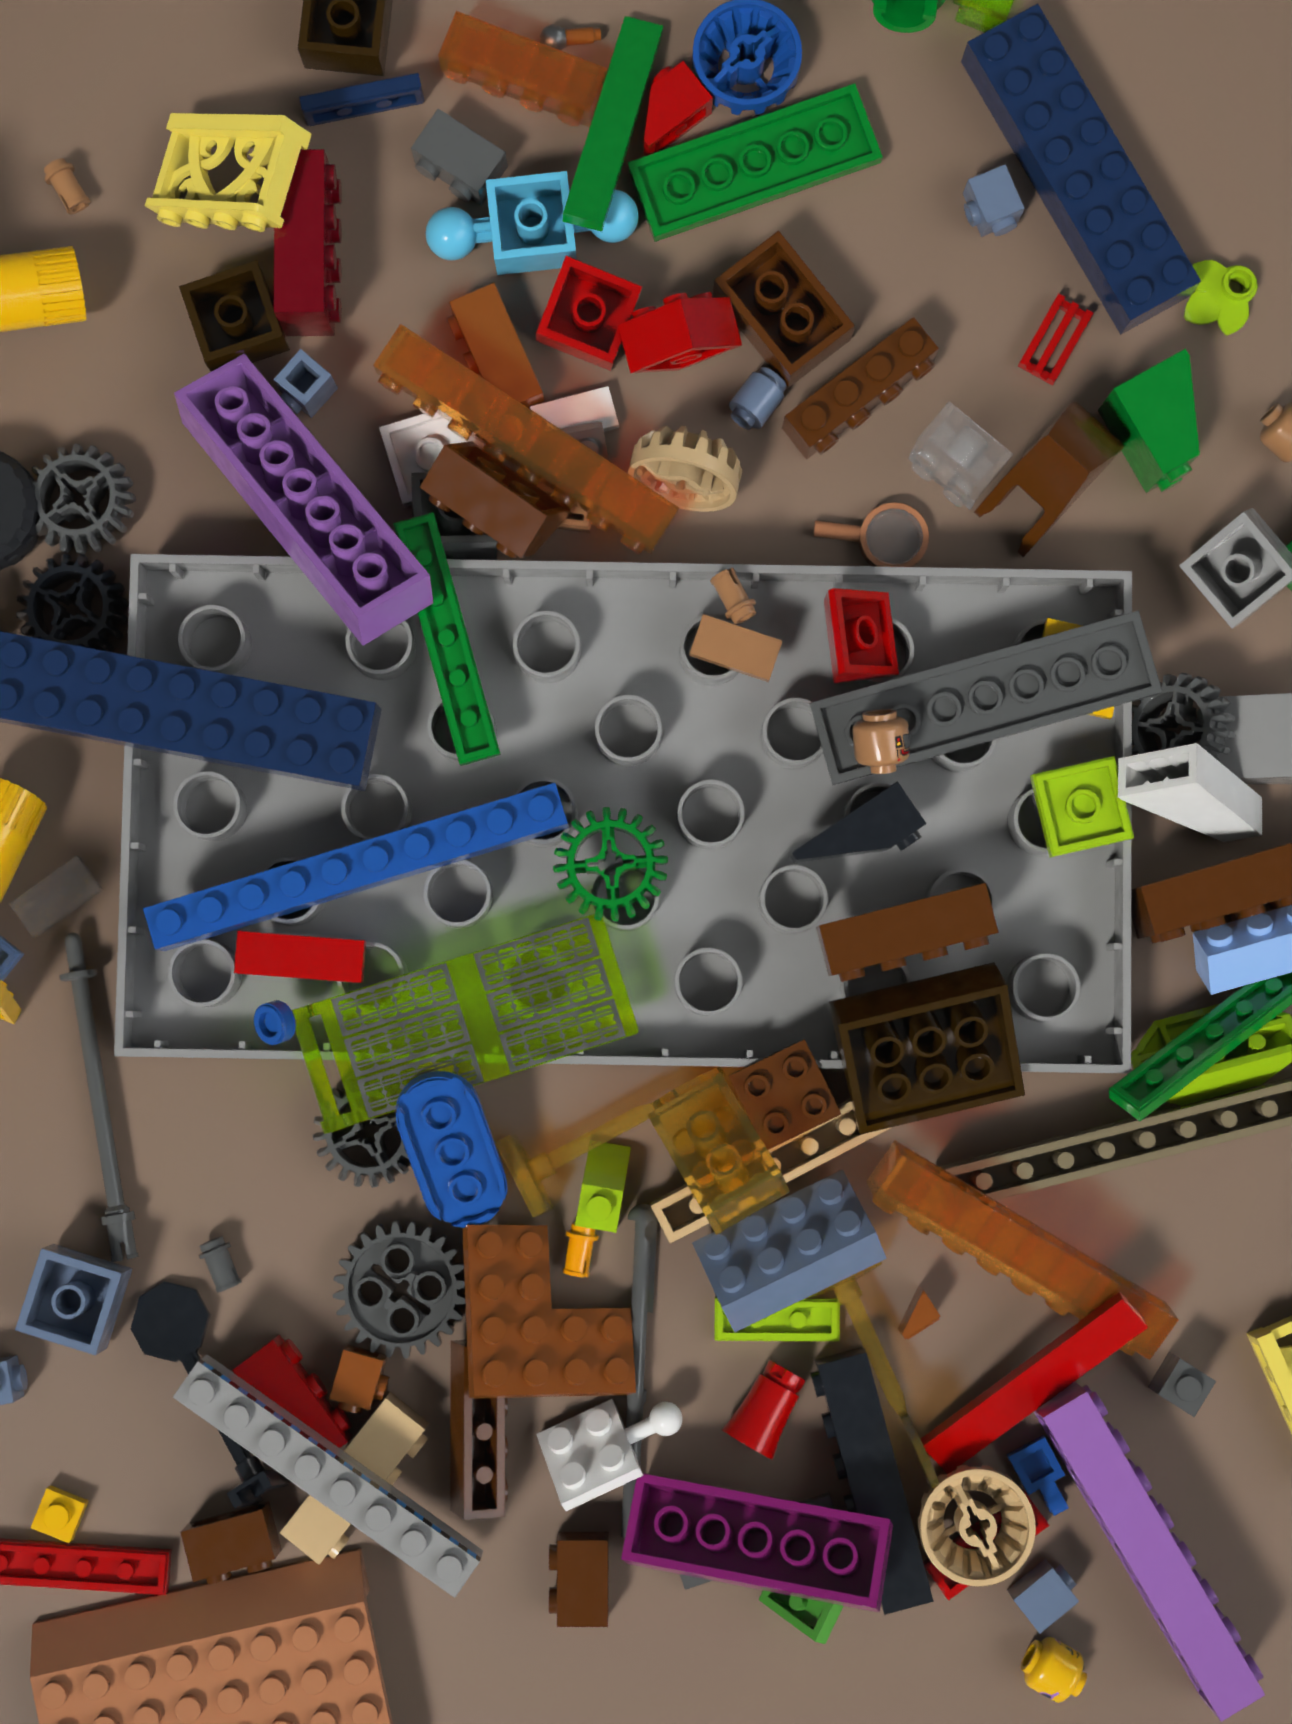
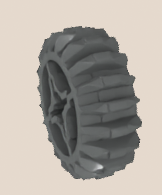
M74 443L71 455H69L64 447H58L57 454L59 458L56 460L48 454H43V460L47 466L43 470L38 466L32 467V472L38 477L37 481H33L35 497L38 500V514L40 516L35 526L37 535H46L45 542L51 547L59 543L60 550L64 553H69L74 546L78 554L85 555L88 543H90L93 550L101 552L102 544L100 540L104 538L110 544H115L116 538L111 533L115 529L122 533L127 532V527L121 522L122 517L128 519L134 517V512L125 506L136 501V496L127 491L133 486V481L130 477L123 476L126 468L120 462L113 464L114 457L109 452H105L100 456V450L93 445L85 453L80 444ZM80 470H90L99 473L94 478L89 476L81 481L73 480L68 475ZM58 483L61 493L59 499L52 504L54 509L50 510L51 495ZM71 487L78 493H81L86 499L84 504L89 509V512L81 505L78 506L76 504L77 502L74 500L75 495L71 491ZM109 488V503L106 511L101 516L98 505L100 500L106 495L105 490ZM77 518H85L91 523L90 526L81 529H67L60 526L66 520L70 523Z
M1187 673L1179 674L1178 678L1172 674L1164 675L1163 682H1160L1162 693L1140 699L1141 703L1139 706L1132 704V713H1135L1132 721V745H1135L1132 749V755L1158 751L1155 733L1161 738V750L1193 744L1200 740L1199 745L1219 762L1220 760L1217 757L1219 753L1228 754L1231 752L1228 746L1223 745L1225 738L1231 739L1236 736L1234 731L1226 729V725L1233 722L1236 718L1233 714L1223 713L1231 703L1226 698H1218L1221 692L1220 688L1215 685L1208 686L1207 679L1197 676L1193 679L1192 675ZM1193 701L1201 709L1204 725H1201L1196 719V708L1193 707ZM1167 706L1166 712L1163 716L1159 717L1160 713ZM1178 725L1192 728L1190 731L1181 730L1180 734L1166 730L1167 728H1177Z
M362 1075L360 1079L366 1078L368 1075ZM347 1079L344 1081L346 1095L339 1089L332 1088L330 1094L336 1101L335 1105L325 1100L321 1101L319 1105L322 1110L329 1113L328 1118L324 1116L314 1117L315 1124L326 1126L325 1132L313 1134V1140L320 1141L326 1139L328 1145L317 1150V1155L322 1157L331 1152L334 1158L326 1164L325 1168L331 1171L339 1164L342 1165L343 1169L338 1176V1179L341 1181H345L351 1171L354 1172V1186L356 1187L362 1186L365 1175H369V1183L372 1188L378 1187L380 1173L383 1174L385 1180L390 1184L395 1181L393 1167L403 1175L409 1171L407 1164L402 1160L404 1157L409 1159L403 1141H401L397 1152L391 1159L388 1158L386 1153L387 1148L384 1139L388 1130L397 1126L396 1112L386 1117L373 1116L369 1118L360 1089L356 1088L352 1079ZM370 1081L365 1082L364 1087L370 1085ZM399 1082L391 1084L386 1096L396 1095L401 1084ZM382 1087L366 1092L367 1096L380 1099L385 1098V1095L382 1094ZM398 1097L388 1099V1101L397 1099ZM397 1101L390 1102L389 1104L391 1106L396 1105ZM350 1103L353 1108L354 1127L349 1133L338 1138L337 1124L339 1117ZM365 1119L370 1120V1125L375 1122L377 1125L388 1122V1125L379 1128V1131L374 1134L375 1142H369V1137L351 1140V1137L359 1134L365 1128ZM353 1145H362L369 1151L371 1157L374 1156L377 1165L358 1163L347 1156L343 1150Z

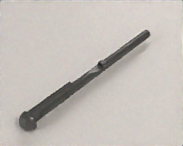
M644 1203L634 1206L627 1218L628 1220L635 1221L631 1315L636 1393L627 1395L626 1428L643 1420V1406L647 1396V1390L644 1389L647 1313H653L658 1219L651 1205ZM642 1440L631 1444L640 1467ZM636 1479L623 1485L621 1537L623 1538L626 1536Z

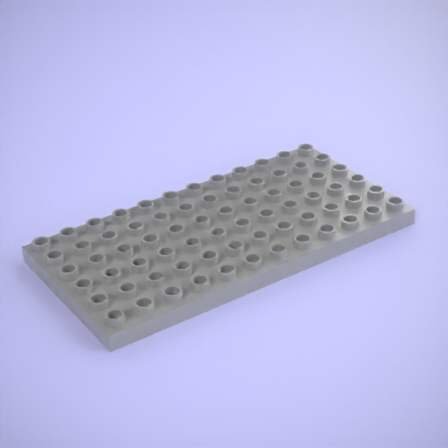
M131 554L128 656L376 702L382 711L366 791L124 746L114 1056L350 1060L344 1042L345 1039L459 1003L471 1041L408 1061H420L472 1044L477 1062L508 1063L499 1035L614 999L626 1036L539 1064L747 1067L805 1038L819 1068L843 1069L829 1001L995 962L1008 986L1021 1072H1131L1132 839L1049 858L1030 776L1112 756L1115 757L1118 769V758L1132 756V702L1115 706L1110 720L1086 714L897 767V771L893 773L872 774L833 786L810 703L1042 638L1047 618L1085 626L1131 613L1132 571L447 559L501 753L499 756L460 766L418 613L363 646L291 557ZM734 568L749 599H755L756 601L754 608L757 613L749 620L737 625L783 641L769 683L689 656L703 614L734 624L732 619H726L725 613L727 610L715 587L710 582L712 577L723 570ZM840 588L889 592L899 675L834 683L824 609V598L828 590ZM897 781L927 823L918 830L922 838L902 851L895 845L889 850L798 863H793L789 857L792 852ZM556 783L569 825L567 829L168 951L155 950L143 911L145 907ZM1126 802L1132 826V804ZM603 807L610 808L611 820H618L620 808L627 809L625 822L631 824L637 814H640L643 820L637 829L642 832L646 827L653 825L656 831L648 838V841L650 843L659 839L664 841V847L653 851L654 856L664 855L668 857L667 864L655 865L656 871H662L667 874L666 881L653 879L651 882L652 885L661 890L660 895L656 897L646 891L643 896L649 901L650 907L645 910L638 901L632 903L636 914L633 918L628 917L625 907L618 908V922L612 921L611 909H604L601 921H597L594 918L596 906L591 905L585 915L579 913V907L584 900L579 897L574 903L569 904L566 901V897L574 891L573 887L570 886L560 890L557 886V882L568 878L567 873H555L553 870V866L556 864H566V858H560L554 854L555 849L563 848L569 850L570 844L565 843L561 839V834L566 832L575 838L578 832L573 828L571 822L577 819L584 828L589 826L586 812L590 810L595 814L596 822L604 820L602 814ZM614 830L616 847L620 852L627 855L635 854V856L645 855L642 847L633 837ZM602 832L594 834L583 843L578 851L576 861L592 858L600 853L602 849ZM608 843L606 861L599 863V865L588 867L598 866L600 871L606 869L605 875L610 876V885L614 886L616 868L633 862L623 863L621 858L616 860V854H612L611 843ZM646 868L628 871L622 875L619 881L620 898L632 893L640 885L645 876ZM587 873L576 874L580 884L589 893L599 898L607 899L606 883L601 876ZM986 883L999 933L988 936L990 944L969 950L964 949L963 942L946 946L948 955L923 961L921 953L905 957L906 966L883 972L880 964L864 967L866 976L844 982L840 981L839 974L828 976L816 930L817 926ZM585 918L589 919L600 955L485 991L473 954ZM584 924L573 926L569 932L586 926ZM586 928V929H583V930H580V931H577V932H574V933H571L570 935H574V934H577V933L586 931L587 928ZM564 929L554 932L551 937L568 933V931ZM237 931L365 940L366 951L363 983L234 973ZM588 932L571 937L575 942L574 948L591 943L587 939ZM568 934V935L561 936V937H558V938H555V939H552V940L555 941V940H558V939H561V938H564V937H568L569 934ZM545 935L535 938L534 943L549 939L550 937ZM570 938L554 943V946L557 947V954L573 949V946L569 944ZM551 940L536 944L535 947L551 942ZM526 941L517 944L516 949L530 945L532 942ZM552 944L536 948V952L540 953L538 956L539 960L555 955V952L551 950ZM592 945L577 949L575 951L577 952L583 949L592 947ZM510 946L499 950L498 955L514 950V948ZM530 946V947H527V948H524V949H521V950H517V952H521V951H524V950L533 948V946ZM534 949L518 954V957L522 959L521 965L537 960V957L534 956ZM593 949L577 953V955L581 957L591 954ZM514 951V952H511V953H508V954L499 956V958H502V957H505V956L514 954V953H516V952ZM571 951V952H568V953H565V954H562V955H558V957H562V956H565V955L574 953V951ZM491 952L482 955L480 960L495 956L497 954ZM575 954L559 959V961L565 962L574 959ZM517 955L500 960L504 964L503 971L520 966L516 962ZM555 956V957H552V958H549V959H546V960H543V961H540V963H543V962H546V961L555 959L556 956ZM498 957L483 961L481 964L498 959ZM601 958L613 994L612 996L498 1032L486 994ZM557 960L543 964L541 966L543 968H547L556 965ZM499 961L482 966L486 970L485 977L502 972L501 968L498 967ZM536 962V963H533V964L524 966V967H522V969L527 968V967H530V966H533V965H536V964H539V963ZM440 964H447L458 1000L344 1037L342 1036L331 999ZM594 964L584 967L582 972L598 968L599 966ZM540 966L524 970L523 972L528 974L537 971ZM521 968L505 972L504 975L514 971L521 970ZM438 969L429 972L427 977L442 973L444 971ZM600 969L585 973L583 976L598 972ZM575 970L566 973L564 978L579 974L581 972L579 970ZM522 971L505 976V978L512 979L518 977ZM503 973L493 977L486 978V980L502 976ZM601 973L584 978L588 982L587 988L604 984L603 980L600 979ZM445 974L430 978L428 980L430 981L445 976ZM419 975L410 979L409 982L411 983L426 978V976ZM559 975L547 980V984L563 979V977ZM582 975L566 979L565 981H570L582 977ZM446 977L430 982V986L433 987L432 993L449 989V986L445 984ZM504 977L487 983L493 985L503 982ZM583 978L566 983L567 987L570 988L569 994L586 989L582 985ZM426 979V980H423V981H420V982H417V983H414V984H411L410 986H414V985H417V984L426 982L427 979ZM404 980L394 983L391 988L408 984V982ZM563 980V981H560V982H557V983H554V984H551V985H548V987H551V986H554V985L563 983L564 980ZM541 981L531 984L529 989L544 985L545 983ZM428 983L411 988L415 992V999L431 994V991L427 990ZM565 984L549 989V992L552 993V1000L568 995V992L565 991ZM408 985V986L401 987V988H398V989H395V990H392V991L395 992V991H398V990H401V989H404V988H408L409 985ZM604 985V986H601V987H598V988H595V989H592V990H589L588 992H592V991H595V990L604 988L605 985ZM385 986L375 989L374 994L389 990L390 988ZM546 986L532 990L530 993L544 989ZM522 987L512 990L511 995L526 991L527 988ZM410 989L394 994V997L397 998V1005L413 1000V997L409 995ZM606 989L589 995L596 997L605 994ZM449 990V991L442 992V993H439V994H436V995H433V996L436 997V996H439V995H442V994L449 993L450 990ZM547 990L531 995V998L535 999L533 1002L534 1006L550 1001V998L547 997ZM391 991L376 995L375 998L391 993ZM587 991L582 992V993H579V994H576V995H573V996H570V997L573 998V997H576V996L585 994V993H587ZM366 992L357 995L356 1000L370 996L372 993ZM526 992V993H522V994L513 996L512 999H513V998H516V997H519V996H523V995L529 994V993ZM503 993L494 996L493 1001L510 995L508 993ZM451 994L436 998L435 1000L440 1002L449 999ZM392 995L376 999V1003L380 1004L378 1007L379 1011L395 1006V1002L391 1001ZM588 995L573 999L572 1001L577 1003L586 1000ZM432 996L417 1000L416 1003L432 998ZM530 996L513 1000V1003L517 1005L516 1011L532 1007V1003L529 1002ZM350 997L341 1000L338 1005L354 1001V999ZM373 997L357 1001V1003L373 999ZM567 997V998H563V999L554 1001L553 1004H554V1003H557V1002H560V1001H563V1000L570 999V998ZM507 998V999H504V1000H501V1001L494 1002V1004H497V1003H501V1002L510 1000L511 998ZM280 1000L286 1003L294 1014L296 1022L295 1033L288 1041L277 1045H269L261 1040L255 1030L254 1014L260 1005ZM374 1000L358 1005V1008L362 1010L361 1016L377 1011V1008L374 1007ZM433 1000L417 1004V1006L421 1008L431 1005ZM511 1001L495 1006L496 1010L499 1011L498 1017L515 1012L511 1008ZM570 1001L554 1005V1007L558 1009L570 1004ZM354 1002V1003H351V1004H348V1005L339 1007V1009H342V1008H345V1007L354 1005V1004H356V1003ZM411 1002V1003H408V1004H405V1005H402V1006H398V1008H402V1007H405V1006L414 1004V1002ZM551 1003L535 1007V1009L551 1005ZM415 1005L399 1010V1012L406 1013L415 1009ZM605 1005L596 1008L595 1013L612 1007L610 1005ZM356 1006L340 1011L344 1016L343 1022L360 1017L356 1013ZM552 1006L542 1010L536 1011V1013L542 1014L545 1012H549L552 1010ZM395 1007V1008H392V1009H389V1010L380 1012V1014H383V1013H386V1012L395 1010V1009H397V1008ZM532 1008V1009H529V1010H526V1011L517 1013V1015H520V1014H523V1013L532 1011V1010H534V1009ZM450 1010L441 1013L440 1018L450 1014L457 1013V1011ZM589 1010L578 1014L577 1019L593 1014L594 1012ZM609 1010V1011H606V1012L597 1014L596 1017H597V1016H600V1015H603V1014H606V1013H609V1012H612L613 1010ZM397 1011L383 1015L381 1017L383 1019H387L396 1016ZM535 1012L520 1016L518 1018L524 1020L533 1017ZM376 1013V1014H373V1015L364 1017V1018H362V1020L367 1019V1018H370V1017H373V1016H377V1015H379V1014ZM614 1013L597 1018L598 1022L601 1023L600 1029L617 1024L613 1020ZM457 1014V1015H454V1016H450V1017L444 1018V1019H441V1021H444V1020H447V1019H450V1018L457 1017L458 1014ZM516 1014L501 1018L499 1021L516 1016ZM434 1015L425 1018L422 1023L438 1019L439 1017ZM595 1015L578 1020V1022L593 1018ZM571 1016L561 1019L559 1024L575 1020L576 1018ZM380 1017L364 1021L363 1023L368 1025L377 1022ZM459 1018L442 1023L446 1027L445 1034L462 1029L458 1025ZM517 1018L501 1022L500 1024L505 1026L514 1023ZM361 1019L345 1023L344 1026L361 1021ZM596 1019L579 1024L583 1028V1035L599 1030L595 1025ZM440 1020L425 1024L423 1026L425 1027L440 1022ZM415 1021L406 1024L404 1029L419 1025L421 1023L419 1021ZM577 1021L562 1025L560 1027L562 1028L571 1024L577 1023ZM362 1022L345 1027V1029L349 1031L359 1028ZM552 1022L543 1025L542 1030L556 1026L558 1023ZM441 1024L424 1029L428 1033V1040L444 1035V1032L440 1030ZM578 1025L562 1029V1033L566 1034L564 1040L581 1036V1033L577 1031ZM399 1026L387 1031V1035L403 1030V1028ZM422 1026L407 1030L405 1032L407 1033L422 1028ZM618 1026L603 1030L601 1032L603 1033L612 1029L618 1028ZM536 1027L527 1030L524 1035L540 1031V1029ZM559 1027L543 1031V1033L559 1029ZM423 1029L407 1034V1038L410 1039V1045L426 1041V1038L422 1036L424 1033ZM560 1030L544 1035V1038L548 1040L547 1046L563 1041V1038L559 1037L561 1034ZM619 1030L603 1034L602 1036L607 1038L616 1035ZM403 1031V1032H400V1033H397V1034H394V1035H391V1036H388V1038H391V1037H394V1036L403 1034L404 1031ZM463 1031L448 1035L446 1037L448 1038L463 1033ZM381 1032L371 1035L369 1040L385 1036V1034ZM540 1032V1033H537V1034H534V1035H531V1036H528V1037H525V1039H528V1038H531V1037L540 1035L541 1032ZM600 1032L584 1036L583 1038L600 1034ZM517 1033L508 1036L506 1041L521 1037L522 1035ZM464 1034L448 1039V1041L452 1043L461 1040ZM405 1035L389 1040V1043L392 1044V1051L408 1046V1043L405 1042ZM601 1035L584 1041L586 1043L598 1041ZM444 1036V1037H441V1038H438V1039H435V1040H432V1041H429V1043H432V1042H435V1041L444 1039L445 1036ZM542 1036L526 1041V1044L530 1046L529 1052L545 1047V1044L542 1043ZM385 1037V1038L378 1039V1040H375V1041H372V1042H369V1043L372 1044V1043H375V1042H378V1041L385 1040L386 1037ZM582 1037L565 1043L569 1044L581 1040ZM362 1038L352 1041L351 1046L366 1042L367 1040ZM521 1038V1039H518V1040L509 1042V1043H507V1045L512 1044V1043H515V1042H518V1041H521V1040H524V1039ZM446 1040L432 1044L430 1047L436 1048L445 1045ZM387 1041L371 1046V1049L374 1050V1057L390 1052V1049L387 1048ZM583 1041L569 1045L567 1048L573 1049L582 1046ZM426 1042V1043H423V1044H419V1045L413 1046V1047H410V1048L413 1049V1048H416V1047H419V1046L426 1045L427 1042ZM525 1042L508 1047L512 1051L511 1058L528 1053L524 1048ZM366 1043V1044H363V1045H360V1046L353 1047L352 1050H353V1049H356V1048H360V1047L366 1046V1045H369V1044ZM564 1043L550 1047L548 1050L562 1046ZM428 1046L413 1050L412 1052L417 1054L426 1051ZM366 1047L353 1051V1054L357 1056L355 1060L363 1061L372 1058V1054L369 1053L370 1048ZM565 1047L550 1051L549 1053L554 1055L563 1052ZM407 1048V1049H404V1050H401V1051L394 1052L393 1055H394V1054L401 1053V1052H404V1051H407V1050H410V1049ZM544 1049V1050H540V1051L531 1053L530 1056H531V1055H534V1054H537V1053H540V1052L547 1051V1050ZM464 1050L455 1053L453 1058L468 1054L470 1052ZM410 1052L394 1056V1058L398 1060L408 1057ZM548 1053L531 1057V1059L535 1061L544 1058ZM391 1054L376 1058L375 1061L391 1056ZM471 1055L456 1059L454 1062L471 1057ZM525 1055V1056H522V1057H519V1058L512 1059V1061H515V1060H519V1059L528 1057L529 1055ZM445 1056L437 1059L436 1062H443L452 1058ZM392 1057L382 1061H392ZM530 1058L515 1063H528ZM468 1059L462 1062H472V1059Z

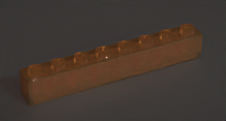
M402 324L399 325L373 365L376 373L380 375L378 383L396 395H399L401 390L415 399L412 405L431 418L436 413L449 421L447 428L466 441H468L470 436L474 437L484 444L481 450L489 457L501 464L506 458L519 467L516 473L521 478L534 486L542 482L554 490L551 494L552 498L569 509H572L574 504L588 513L585 517L588 522L604 532L609 527L622 535L620 542L639 555L643 550L652 555L679 513L678 506Z
M895 1140L866 1181L873 1195L872 1201L880 1209L889 1214H894L895 1211L908 1217L907 1222L917 1231L928 1235L930 1231L943 1238V1244L956 1254L963 1255L967 1252L976 1257V1262L984 1270L995 1276L1001 1272L1010 1277L1011 1283L1018 1290L1028 1296H1032L1034 1292L1045 1298V1303L1052 1310L1062 1316H1066L1069 1312L1079 1318V1322L1118 1292H1121L1148 1325L1146 1330L1120 1348V1350L1130 1356L1137 1352L1150 1360L1179 1321L1168 1303Z

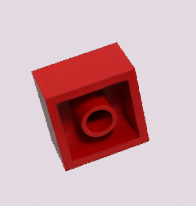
M565 256L538 326L536 341L611 371L622 343L618 325L631 320L632 312L636 307L643 286Z
M712 292L697 294L688 298L687 293L668 296L663 299L664 306L659 308L649 306L632 312L633 319L618 325L630 373L682 370L742 346L730 297L713 298Z

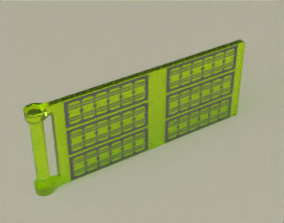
M594 914L292 1010L296 1022L295 1032L323 1120L320 1121L323 1134L396 1111V1103L403 1088L415 1077L427 1072H451L463 1077L472 1086H476L635 1035L639 1031L604 919L602 917L601 921L595 920ZM321 1014L351 1112L339 1114L309 1018Z

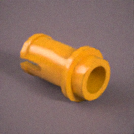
M574 1222L571 1224V1230H566L569 1242L565 1266L562 1271L564 1274L575 1277H589L594 1241L599 1239V1236L595 1234L596 1229L575 1226Z

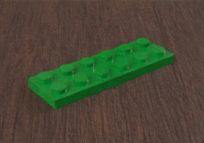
M854 83L627 163L628 171L654 242L880 164L883 156L858 89Z

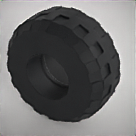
M1 451L0 571L11 565L14 566L23 560V557L30 550L32 551L38 542L39 536L35 526L40 519L38 500H36L34 492V478L17 460Z

